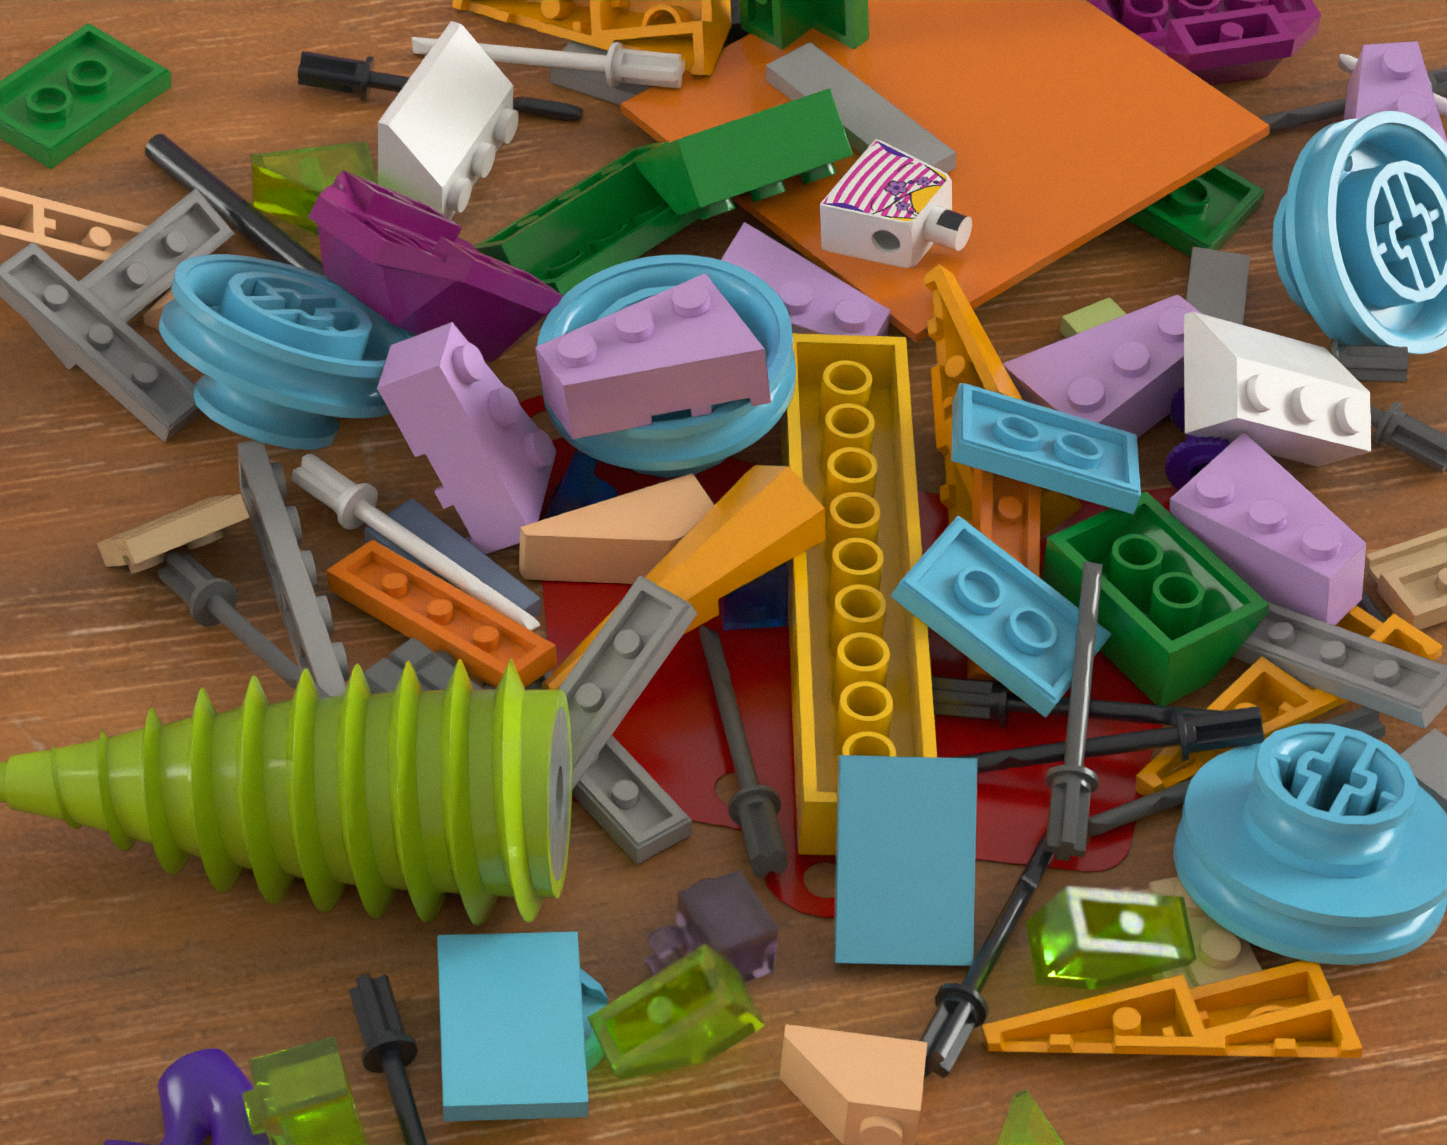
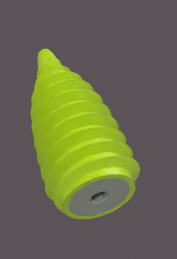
M512 658L505 668L497 689L474 690L464 664L459 659L445 690L423 691L412 663L408 660L395 690L374 694L371 693L359 663H356L344 693L324 698L320 697L308 668H304L293 698L269 704L258 678L254 675L249 682L242 706L217 713L203 687L198 693L191 717L163 725L154 708L150 707L144 728L107 737L104 730L101 729L100 737L96 740L56 749L52 746L51 750L11 755L8 761H0V803H7L10 810L66 821L73 829L87 826L110 834L116 847L121 851L130 850L137 841L153 845L160 865L170 875L180 873L192 855L202 859L212 886L221 893L232 889L246 867L253 870L258 888L264 899L268 903L275 905L285 898L295 878L298 877L305 880L311 900L316 908L323 913L330 912L337 905L346 885L349 884L357 887L365 910L370 917L375 919L385 914L397 889L408 890L417 915L424 923H431L437 917L448 893L460 894L471 922L477 927L482 926L487 921L498 896L514 897L521 916L526 922L531 923L537 917L545 898H559L565 880L572 806V744L568 702L563 689H524Z

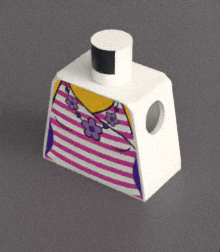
M877 139L873 141L820 203L821 246L823 250L906 269L916 266L934 243L957 251L962 250L969 239L972 229L971 217L952 211V180L947 173Z

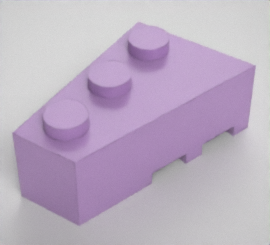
M1418 41L1363 45L1347 86L1344 120L1359 119L1366 115L1383 111L1404 112L1425 122L1447 144Z
M745 222L721 259L755 274L774 289L788 310L792 333L888 336L891 310Z
M706 273L535 347L545 401L572 439L652 425L651 416L690 409L692 417L712 414L711 405L750 398L751 406L771 403L765 349Z
M1177 294L1007 361L1003 365L1023 401L1134 433L1138 439L1171 413L1170 406L1174 394L1184 386V314L1192 311L1202 313Z
M453 322L391 345L377 389L414 456L418 457L426 454L442 483V486L437 487L434 492L443 509L452 505L455 506L470 534V537L465 539L485 555L520 543V527L538 522L557 452L550 437L545 431L540 430L519 405L514 392L501 383L484 362L479 349L466 340Z
M1245 432L1170 498V513L1265 601L1336 625L1362 600L1366 542Z

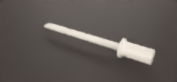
M411 37L412 53L427 55L438 39ZM620 42L612 43L607 55L478 43L493 62L605 72L607 84L611 88L619 87L620 83L680 88L682 85V74L685 71V60H681V54L624 49L623 44Z
M312 453L303 456L301 467L292 471L291 480L334 510L342 527L352 530L366 523L466 594L531 631L540 626L539 621L487 584L482 583L470 572L376 508L378 492L371 484H355Z

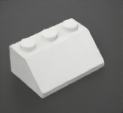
M453 21L449 23L378 121V184L428 204L449 219L452 218L456 211L461 213L466 208L472 187L479 177H487L493 166L496 152L502 143L509 144L511 142L519 120L518 111L513 110V84L462 24Z
M1193 311L1184 314L1185 434L1197 437H1220L1222 440L1228 439L1232 443L1245 432L1269 455L1314 466H1322L1371 452L1370 392L1325 347Z

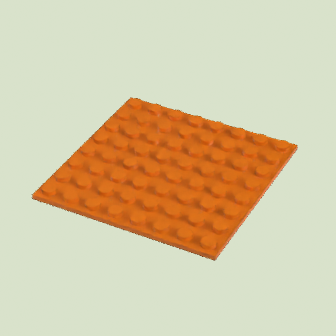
M868 0L869 39L855 50L813 28L783 50L753 34H749L721 50L712 75L698 76L684 71L680 88L652 86L620 104L621 113L656 141L672 142L792 101L766 81V65L811 42L955 151L956 169L947 173L952 180V211L971 217L972 229L969 239L960 251L934 243L916 266L907 269L832 253L822 249L820 203L861 157V154L852 147L853 156L833 162L837 174L803 185L800 174L784 179L785 192L756 202L752 201L749 192L732 197L733 201L818 267L891 310L889 322L916 343L929 336L927 321L933 318L932 292L924 285V276L938 264L954 275L972 309H975L1268 136L1270 131V125L1086 0Z

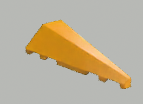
M452 0L453 8L488 16L499 21L524 26L542 33L607 51L612 43L620 42L623 44L624 49L681 54V60H685V71L698 76L712 75L732 25L730 0Z
M938 264L924 276V285L932 292L933 318L927 321L928 335L936 344L937 366L931 368L936 448L944 456L946 484L939 487L940 502L948 508L949 525L958 515L972 525L973 467L951 461L952 401L959 383H966L1016 399H1023L956 278L951 272ZM1041 487L1040 540L1082 508L1076 497Z
M755 465L741 477L645 578L692 604L698 614L684 632L685 634L719 615L718 599L826 540L825 507L789 466ZM614 610L541 684L542 689H559Z
M1356 605L1335 625L1432 661L1442 655L1443 646L1394 613L1382 623ZM1261 656L1207 709L1227 711L1260 707L1264 740H1266L1277 730L1297 725L1302 721H1308L1349 700L1303 684ZM1179 746L1166 747L1137 774L1135 791L1141 795H1149L1171 787L1194 776L1202 766L1219 754L1237 747L1189 754V761L1182 762Z
M1304 960L1191 989L1188 987L1184 974L982 1025L984 1046L988 1051L1362 1058V1045L1341 996L1332 995L1319 963Z

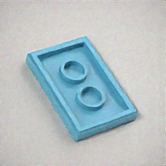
M959 383L952 401L951 461L1134 515L1141 497L1137 436L1134 433L973 385Z
M958 515L899 582L890 597L1046 718L1072 684L1079 608ZM1098 623L1094 656L1112 635Z
M838 755L833 962L972 966L974 951L977 807L976 758Z
M578 932L438 935L443 1121L588 1117L589 1101Z

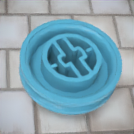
M1378 112L1359 119L1332 123L1318 131L1301 151L1291 174L1287 194L1281 199L1273 221V253L1278 275L1287 293L1307 315L1314 318L1317 325L1331 340L1338 339V345L1408 346V356L1434 352L1447 345V144L1425 122L1404 112Z
M211 254L186 259L176 267L171 282V290L175 299L164 306L159 320V331L163 340L172 351L188 364L206 374L196 383L193 397L196 406L211 420L237 434L261 443L288 449L316 450L330 446L337 437L340 425L336 417L372 418L391 414L377 389L391 345L417 336V334L394 326L328 277L289 264L249 256Z
M660 255L630 260L588 277L567 292L559 304L552 308L541 327L537 346L706 273L764 347L771 403L751 406L750 398L713 404L711 405L712 414L692 417L690 409L651 416L652 425L572 439L544 398L546 411L552 424L559 434L579 451L602 462L629 468L641 474L665 478L685 476L691 473L694 475L721 464L729 456L747 448L763 437L782 417L793 396L796 384V364L793 351L792 325L788 310L779 295L764 280L742 267L726 261L695 255Z
M1297 724L1273 732L1260 744L1245 745L1219 754L1198 770L1187 788L1182 809V819L1178 825L1173 846L1175 869L1182 885L1193 901L1219 925L1240 938L1266 950L1299 960L1334 965H1360L1386 961L1405 955L1424 944L1440 926L1447 908V814L1437 801L1418 785L1409 763L1389 745L1361 731L1333 724Z

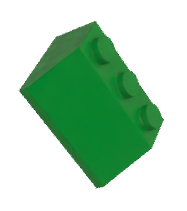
M831 88L674 140L633 158L640 173L677 216L698 209L701 219L704 220L735 209L732 197L749 192L752 201L756 202L785 192L784 179L800 174L803 185L837 174L833 162L853 156Z
M1147 491L1141 493L1134 515L1109 508L1047 538L1041 580L1078 608L1084 561L1103 564L1097 623L1112 635L1100 651L1156 705L1166 706L1210 684L1268 614L1270 604Z

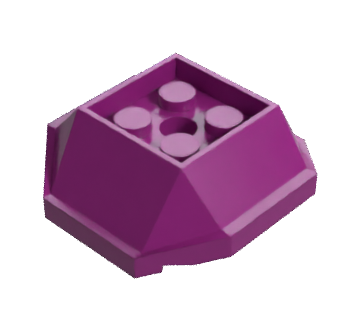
M1086 0L1210 85L1267 77L1284 58L1294 55L1318 32L1321 13L1312 0Z
M345 170L336 177L332 185L327 186L318 196L308 216L318 225L323 273L326 277L394 326L419 335L453 322L466 340L479 349L483 359L491 363L539 331L547 315L553 307L559 304L563 295L529 272L480 253L472 244L458 237L462 229L460 225L432 206Z

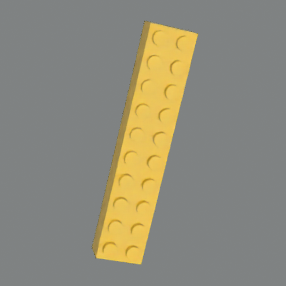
M793 333L796 384L791 401L780 418L782 466H789L825 507L826 540L786 561L798 854L836 855L838 755L937 758L928 626L890 597L899 582L922 557L906 337Z

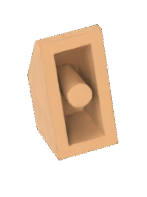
M785 1024L779 1079L843 1145H915L921 1112L927 1042Z

